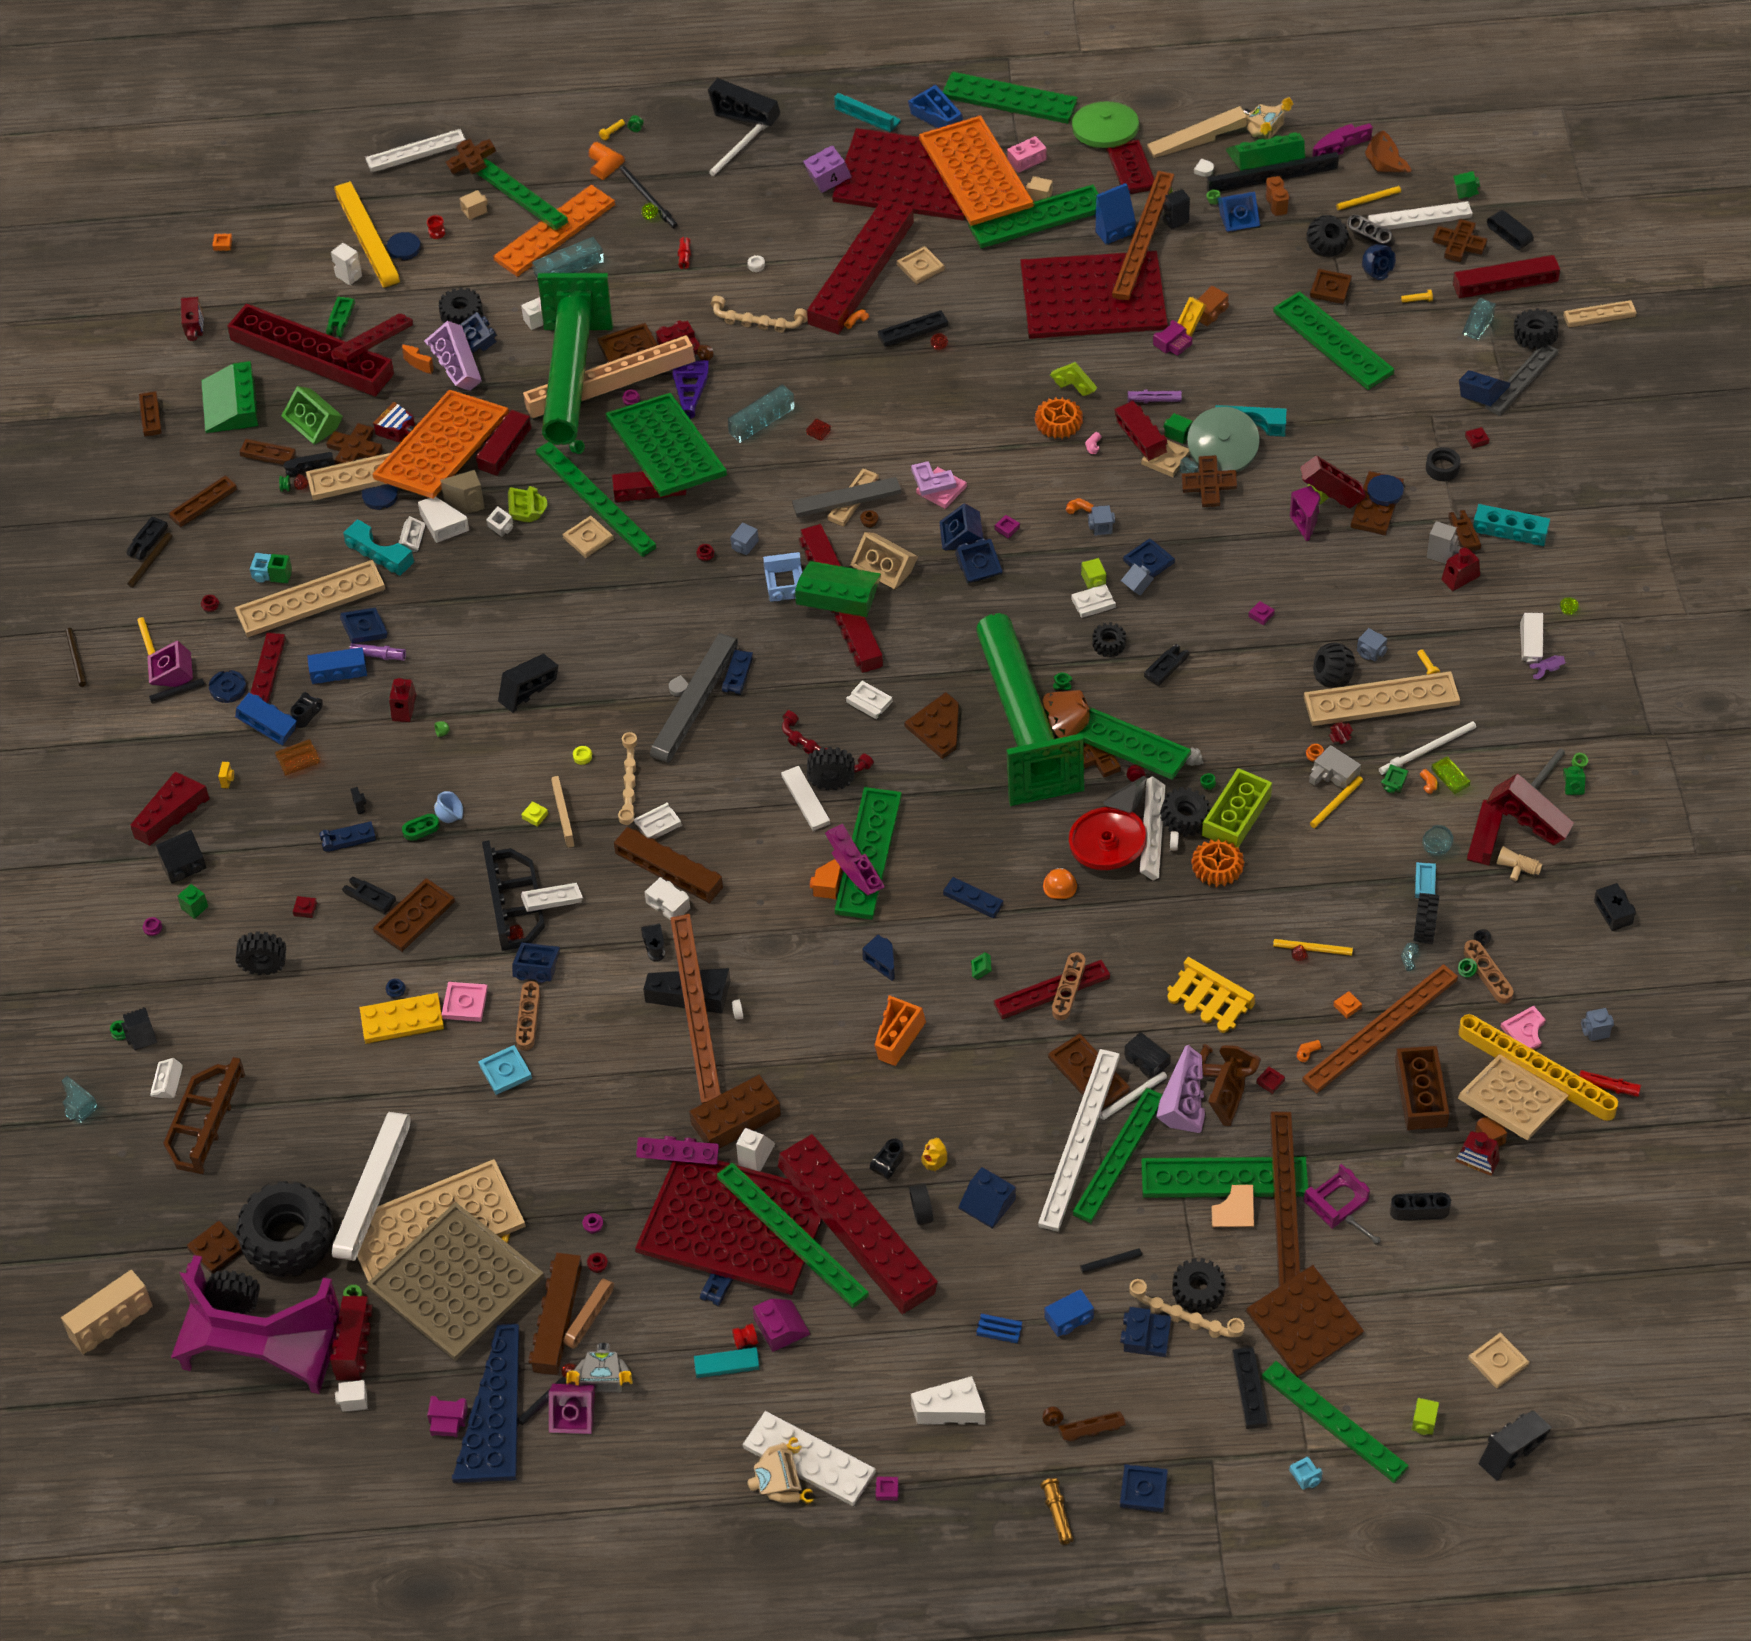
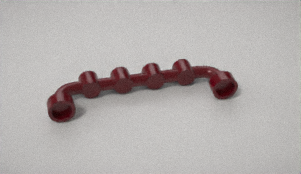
M787 710L782 716L784 720L782 730L789 737L788 742L795 747L799 743L804 746L803 751L808 755L816 749L820 751L822 747L818 746L814 740H808L800 732L792 731L789 728L790 725L794 726L799 718L794 712ZM863 753L857 760L859 764L855 765L854 772L862 771L864 768L870 769L874 764V760L869 755Z

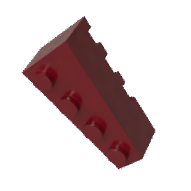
M175 771L130 824L134 839L149 846L166 834L172 825L179 824L183 821L182 818L189 812L192 814L197 810L198 805L210 800L206 786Z
M1518 773L1494 787L1486 802L1490 806L1494 804L1501 809L1500 812L1504 815L1510 814L1518 819L1517 823L1520 825L1531 827L1533 833L1552 845H1556L1566 839L1574 824L1573 821Z
M368 1296L342 1297L339 1312V1322L341 1324H337V1340L333 1342L334 1354H331L330 1357L336 1380L361 1381L362 1373L366 1372L364 1354H368L369 1345L366 1338L371 1333V1324L368 1322L369 1317L373 1316V1304L369 1303Z

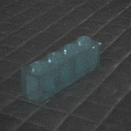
M591 237L533 261L534 274L538 277V273H577L604 262L603 249L595 238Z
M783 384L729 417L727 419L729 434L739 443L793 410L795 408L794 394Z

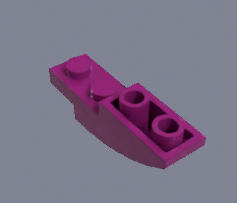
M1352 123L1340 127L1316 143L1313 147L1312 157L1335 152L1338 155L1343 154L1344 148L1371 140L1373 127L1370 123L1359 127H1354Z
M843 824L825 833L834 848L832 855L855 885L867 895H871L885 887L867 855L860 854Z

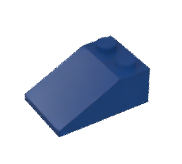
M1126 183L1096 195V233L1105 244L1115 242L1118 239L1135 233L1136 220Z

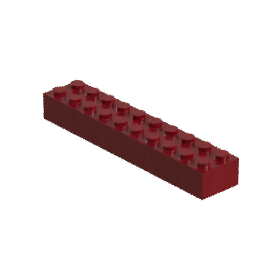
M884 198L881 200L807 309L808 325L837 335L840 334L845 326V321L854 313L913 225L914 212L912 207Z
M247 303L227 325L231 341L375 397L394 375L392 359L367 350L346 362L333 356V349L346 343L345 341Z
M813 1134L779 1153V1169L902 1315L935 1295L938 1283L935 1277Z

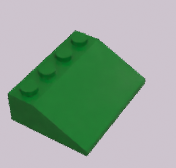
M1290 133L1287 136H1274L1266 140L1258 139L1256 142H1242L1240 145L1226 148V152L1240 171L1304 159L1305 141L1300 133Z
M251 361L233 363L201 380L206 433L258 426L255 381Z
M810 561L800 575L795 588L796 605L867 617L881 578V573Z

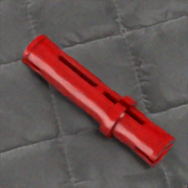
M1583 1070L1580 1071L1579 1076L1599 1088L1615 1091L1616 1094L1623 1093L1639 1097L1640 1084L1623 1081L1622 1078L1615 1079Z

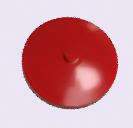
M1101 807L1085 813L1076 820L1069 832V846L1074 858L1084 866L1097 870H1112L1128 865L1142 853L1146 844V830L1142 820L1133 812L1130 813L1112 807Z

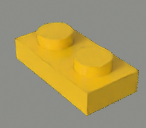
M1189 297L1177 322L1186 328L1188 336H1192L1206 307V304L1193 297Z

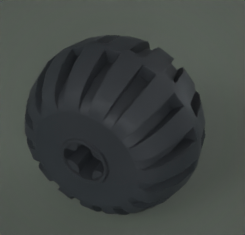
M1322 215L1310 223L1306 239L1310 249H1313L1315 254L1332 257L1340 254L1346 248L1349 233L1345 223L1342 224L1341 219H1336V216Z
M1336 642L1320 647L1313 662L1316 680L1325 687L1329 686L1331 688L1347 685L1352 679L1355 669L1353 652L1347 646Z

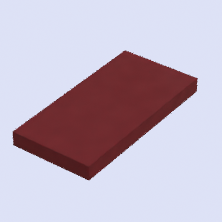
M1139 140L1106 148L1120 185L1126 183L1130 194L1151 190L1155 179Z

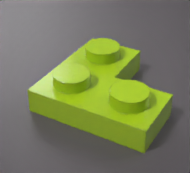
M1076 362L1053 370L1050 374L1060 388L1073 384L1082 396L1093 393L1097 389V386Z

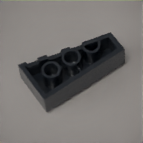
M716 78L708 89L715 116L772 126L781 114L776 100L720 78Z
M729 968L700 970L707 1012L722 1014L731 982ZM679 971L647 974L643 989L645 1003L685 1008Z

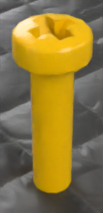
M619 120L606 130L601 129L599 131L600 138L604 141L609 139L610 134L625 125L624 120Z
M1431 289L1427 290V293L1401 296L1402 303L1427 299L1428 302L1433 301Z
M1419 650L1417 654L1428 670L1427 675L1440 673L1439 668L1433 666L1425 651Z

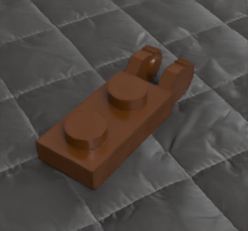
M1460 510L1459 512L1461 520H1457L1455 513L1450 512L1448 515L1451 526L1457 528L1456 535L1458 536L1460 547L1470 549L1471 551L1480 550L1481 543L1465 510Z

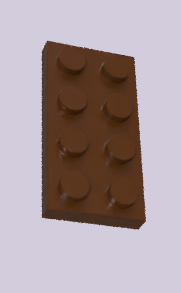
M1369 471L1363 487L1366 498L1357 504L1350 528L1386 536L1396 504L1392 503L1389 506H1383L1371 501L1367 493L1369 481L1376 476L1385 474ZM1396 477L1401 481L1402 484L1404 483L1403 478Z
M426 878L373 927V931L403 952L455 903V898Z
M1079 1033L1048 1053V1058L1073 1086L1084 1095L1098 1052ZM1116 1072L1112 1078L1102 1109L1130 1091L1128 1084Z

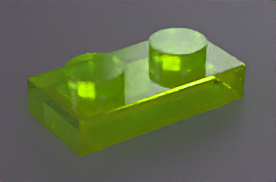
M1448 756L1432 764L1431 769L1454 794L1470 786L1471 781Z

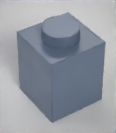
M742 522L731 536L732 549L738 553L748 555L759 541L758 529Z
M1134 564L1121 581L1141 596L1154 578L1149 575L1151 571L1144 565L1139 567Z

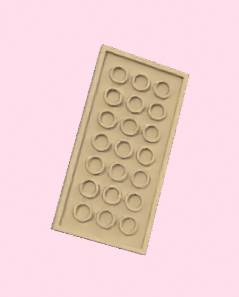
M495 1159L377 1206L357 1255L367 1281L369 1282L455 1202L499 1237L526 1227Z

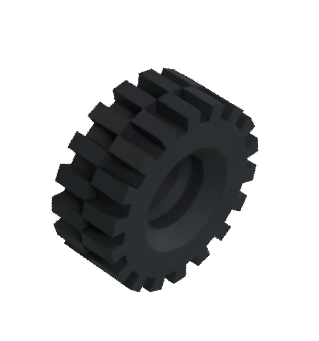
M459 287V290L454 288L452 292H445L446 296L442 295L441 300L439 299L438 306L443 324L449 321L460 325L477 312L481 317L483 316L480 295L476 294L474 290L470 292V288H466V290H463V287ZM465 306V308L456 309L457 307Z
M1537 308L1536 311L1529 309L1528 312L1523 311L1522 315L1518 314L1517 318L1514 319V339L1519 345L1522 344V347L1526 348L1529 346V349H1533V347L1540 349L1543 346L1546 348L1548 344L1552 345L1554 341H1557L1558 319L1556 315H1553V312L1549 311L1547 313L1545 309L1542 311Z
M822 747L820 751L814 750L813 753L809 754V758H807L808 781L812 782L811 785L813 786L818 785L819 789L824 787L825 790H829V788L838 790V787L843 789L845 785L849 786L854 780V757H852L851 753L847 754L845 749L840 751L839 747H836V749H832V747L825 749Z
M1180 787L1179 791L1176 788L1172 790V793L1169 791L1160 810V819L1164 821L1163 825L1165 827L1169 826L1168 830L1170 832L1174 830L1179 834L1183 833V837H1187L1188 834L1195 836L1196 832L1200 834L1203 829V821L1211 810L1209 800H1205L1206 796L1203 794L1200 796L1198 790L1192 792V788L1189 787L1187 790H1184V787ZM1179 810H1185L1189 812L1191 816L1182 815L1179 812Z
M1419 894L1413 942L1433 944L1439 895Z
M259 931L256 934L250 932L248 936L244 934L238 939L235 962L236 964L238 963L239 968L243 967V971H250V974L255 972L258 975H262V973L270 975V972L275 974L284 967L286 943L285 941L282 942V938H276L275 934L268 935V932L260 934Z
M1192 1258L1191 1263L1186 1260L1183 1262V1266L1179 1265L1177 1267V1271L1173 1275L1172 1294L1177 1304L1181 1302L1180 1306L1183 1310L1187 1307L1190 1313L1193 1310H1197L1199 1314H1201L1202 1310L1209 1313L1211 1307L1215 1310L1218 1307V1303H1222L1225 1294L1223 1271L1220 1272L1218 1265L1213 1267V1261L1209 1260L1206 1263L1205 1258H1201V1261ZM1202 1280L1207 1283V1287L1197 1290L1191 1287V1282Z
M223 1270V1273L218 1271L210 1275L205 1298L212 1308L216 1307V1310L232 1313L240 1312L241 1314L250 1313L256 1309L260 1284H257L258 1281L256 1279L252 1280V1276H245V1273L242 1272L238 1274L236 1273L237 1271L230 1273L228 1270Z

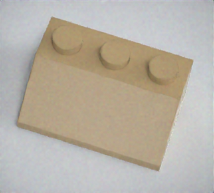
M865 532L850 565L859 570L881 573L880 582L896 589L911 574L918 556L876 533Z

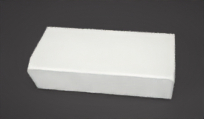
M409 516L404 523L399 543L412 550V552H417L426 523Z
M175 1058L158 1063L150 1093L151 1097H175L183 1067Z

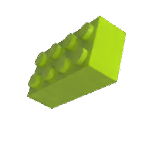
M1238 768L1203 821L1202 836L1215 842L1218 838L1221 842L1227 839L1228 844L1234 842L1235 847H1239L1271 798L1272 782Z

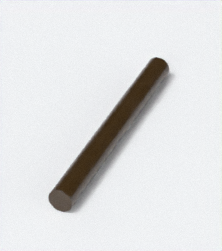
M166 533L127 583L129 587L133 588L173 538L172 534Z
M67 628L65 633L78 684L80 687L86 685L73 630L72 628Z

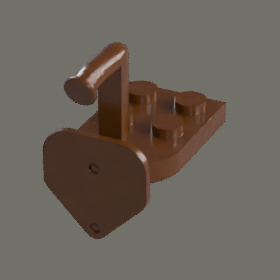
M1203 1044V1048L1200 1051V1055H1202L1203 1077H1217L1208 1103L1223 1126H1231L1244 1091L1245 1077L1253 1075L1257 1071L1261 1058L1241 1047L1224 1045L1220 1047L1219 1052L1225 1063L1223 1065L1205 1064L1213 1050L1210 1046Z

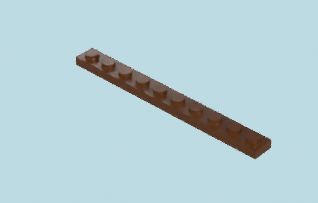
M1271 1111L1270 1129L1278 1285L1281 1286L1300 1273L1291 1112Z

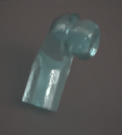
M1408 943L1401 953V959L1407 971L1415 968L1412 956L1419 952V946L1414 943Z

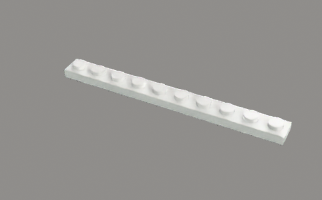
M1103 1049L1099 1050L1038 1222L1041 1228L1059 1232L1120 1059L1119 1053Z

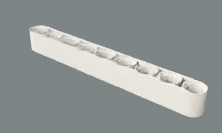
M388 1112L332 1247L333 1258L352 1261L357 1258L408 1133L411 1122L409 1114Z

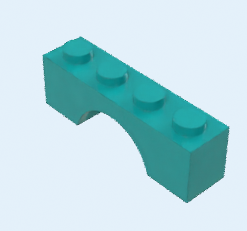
M1215 405V408L1231 407L1244 412L1254 421L1256 426L1261 427L1265 431L1267 436L1285 437L1287 409Z
M358 519L343 532L345 544L349 548L357 550L362 556L369 557L376 564L386 567L392 573L394 572L401 576L414 563L412 550L400 543L391 546H379L373 543L371 527Z

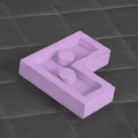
M929 461L911 465L912 473L922 496L956 488V481L951 470L933 474Z

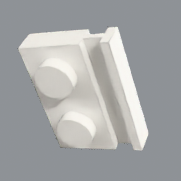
M1106 584L1071 594V599L1081 618L1116 608V603L1113 601V597Z
M861 681L851 692V695L846 697V703L875 719L893 702L891 696L864 681Z
M668 803L634 819L635 825L639 827L640 832L644 836L653 839L682 826L680 819L673 809L669 807Z

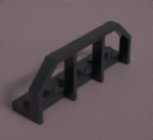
M490 840L483 841L482 845L501 950L519 948L521 943L531 944L545 928L542 909L527 912L525 906L502 909L501 905H505L503 893L499 894V891L533 885L534 890L538 889L533 860L511 848L495 851V847L491 848ZM511 857L530 867L531 876L501 881L500 878H496V874L500 873L498 863H494L493 860ZM539 913L540 921L525 938L508 941L507 936H511L509 924L505 925L504 921L508 920L509 917Z

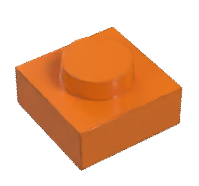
M214 234L213 251H230L232 235Z
M1348 991L1335 1000L1333 1006L1347 1019L1362 1008V1003Z

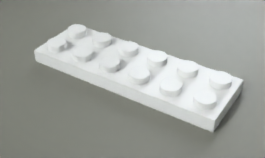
M765 1411L743 1443V1448L762 1457L767 1448L781 1443L788 1444L791 1438H797L798 1442L793 1443L791 1446H801L800 1452L792 1453L798 1477L854 1506L876 1473L875 1468Z

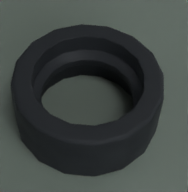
M1446 447L1433 449L1427 455V474L1437 481L1454 479L1460 470L1461 459L1459 454ZM1447 460L1454 466L1442 469L1436 467L1433 462Z
M926 1184L910 1186L909 1192L916 1223L920 1225L933 1222V1211Z

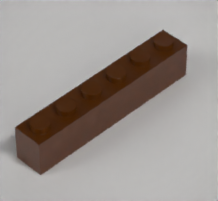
M627 827L614 842L615 854L666 881H670L673 885L709 904L723 888L722 876L719 873L710 871L702 864L689 860L687 856L674 852L670 847L657 843L653 838H648L637 830Z
M556 1253L555 1260H551V1278H547V1295L543 1296L541 1304L543 1312L542 1315L539 1314L537 1320L539 1330L538 1333H534L533 1345L535 1347L534 1351H530L529 1364L532 1365L533 1373L558 1375L565 1346L563 1341L569 1329L583 1267L581 1255Z

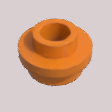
M1312 744L1306 750V757L1314 762L1325 750L1319 744Z

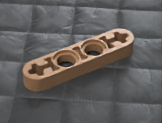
M1476 940L1467 941L1464 946L1465 957L1473 959L1477 965L1481 961L1487 962L1489 965L1485 968L1478 965L1476 973L1493 997L1501 1004L1511 1002L1513 988L1482 944ZM1496 976L1499 981L1491 982L1488 977Z
M1072 953L1067 959L1052 1005V1015L1057 1020H1065L1070 1015L1085 969V957L1081 953ZM1078 960L1076 969H1074L1073 964ZM1074 975L1077 979L1075 981H1068L1066 977ZM1069 991L1072 995L1070 997H1063L1061 993ZM1061 1003L1064 1004V1010L1058 1012L1061 1008Z
M534 981L524 983L521 990L516 1044L523 1051L530 1050L535 1043L540 988L538 983ZM530 989H534L532 991V998L529 997L528 993ZM528 1004L534 1005V1008L530 1011L524 1009ZM525 1021H531L532 1025L529 1027H523L522 1023ZM524 1034H527L528 1038L526 1043H522L524 1041Z
M605 1278L599 1282L567 1331L563 1341L564 1345L572 1349L579 1345L614 1289L613 1282Z

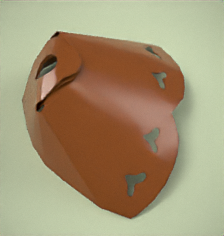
M1384 130L1379 131L1371 139L1365 151V155L1377 172H1411L1408 163L1399 156L1398 148L1392 138Z
M1081 690L1047 693L1043 698L1044 709L1049 712V724L1059 738L1076 735L1087 726L1090 719V708ZM1059 729H1065V734L1063 735V732Z

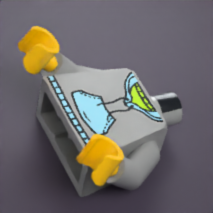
M599 1343L597 1345V1352H588L586 1358L581 1360L573 1371L567 1372L566 1384L575 1382V1385L578 1386L580 1380V1385H595V1392H622L624 1382L633 1384L629 1368L624 1360L618 1358L616 1352H610V1345L608 1343Z

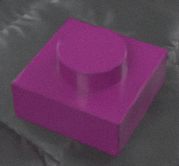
M1005 515L995 524V530L1008 539L1020 528V523L1008 515Z
M1259 601L1249 611L1248 617L1264 625L1274 615L1275 609Z
M876 1477V1500L898 1501V1477Z

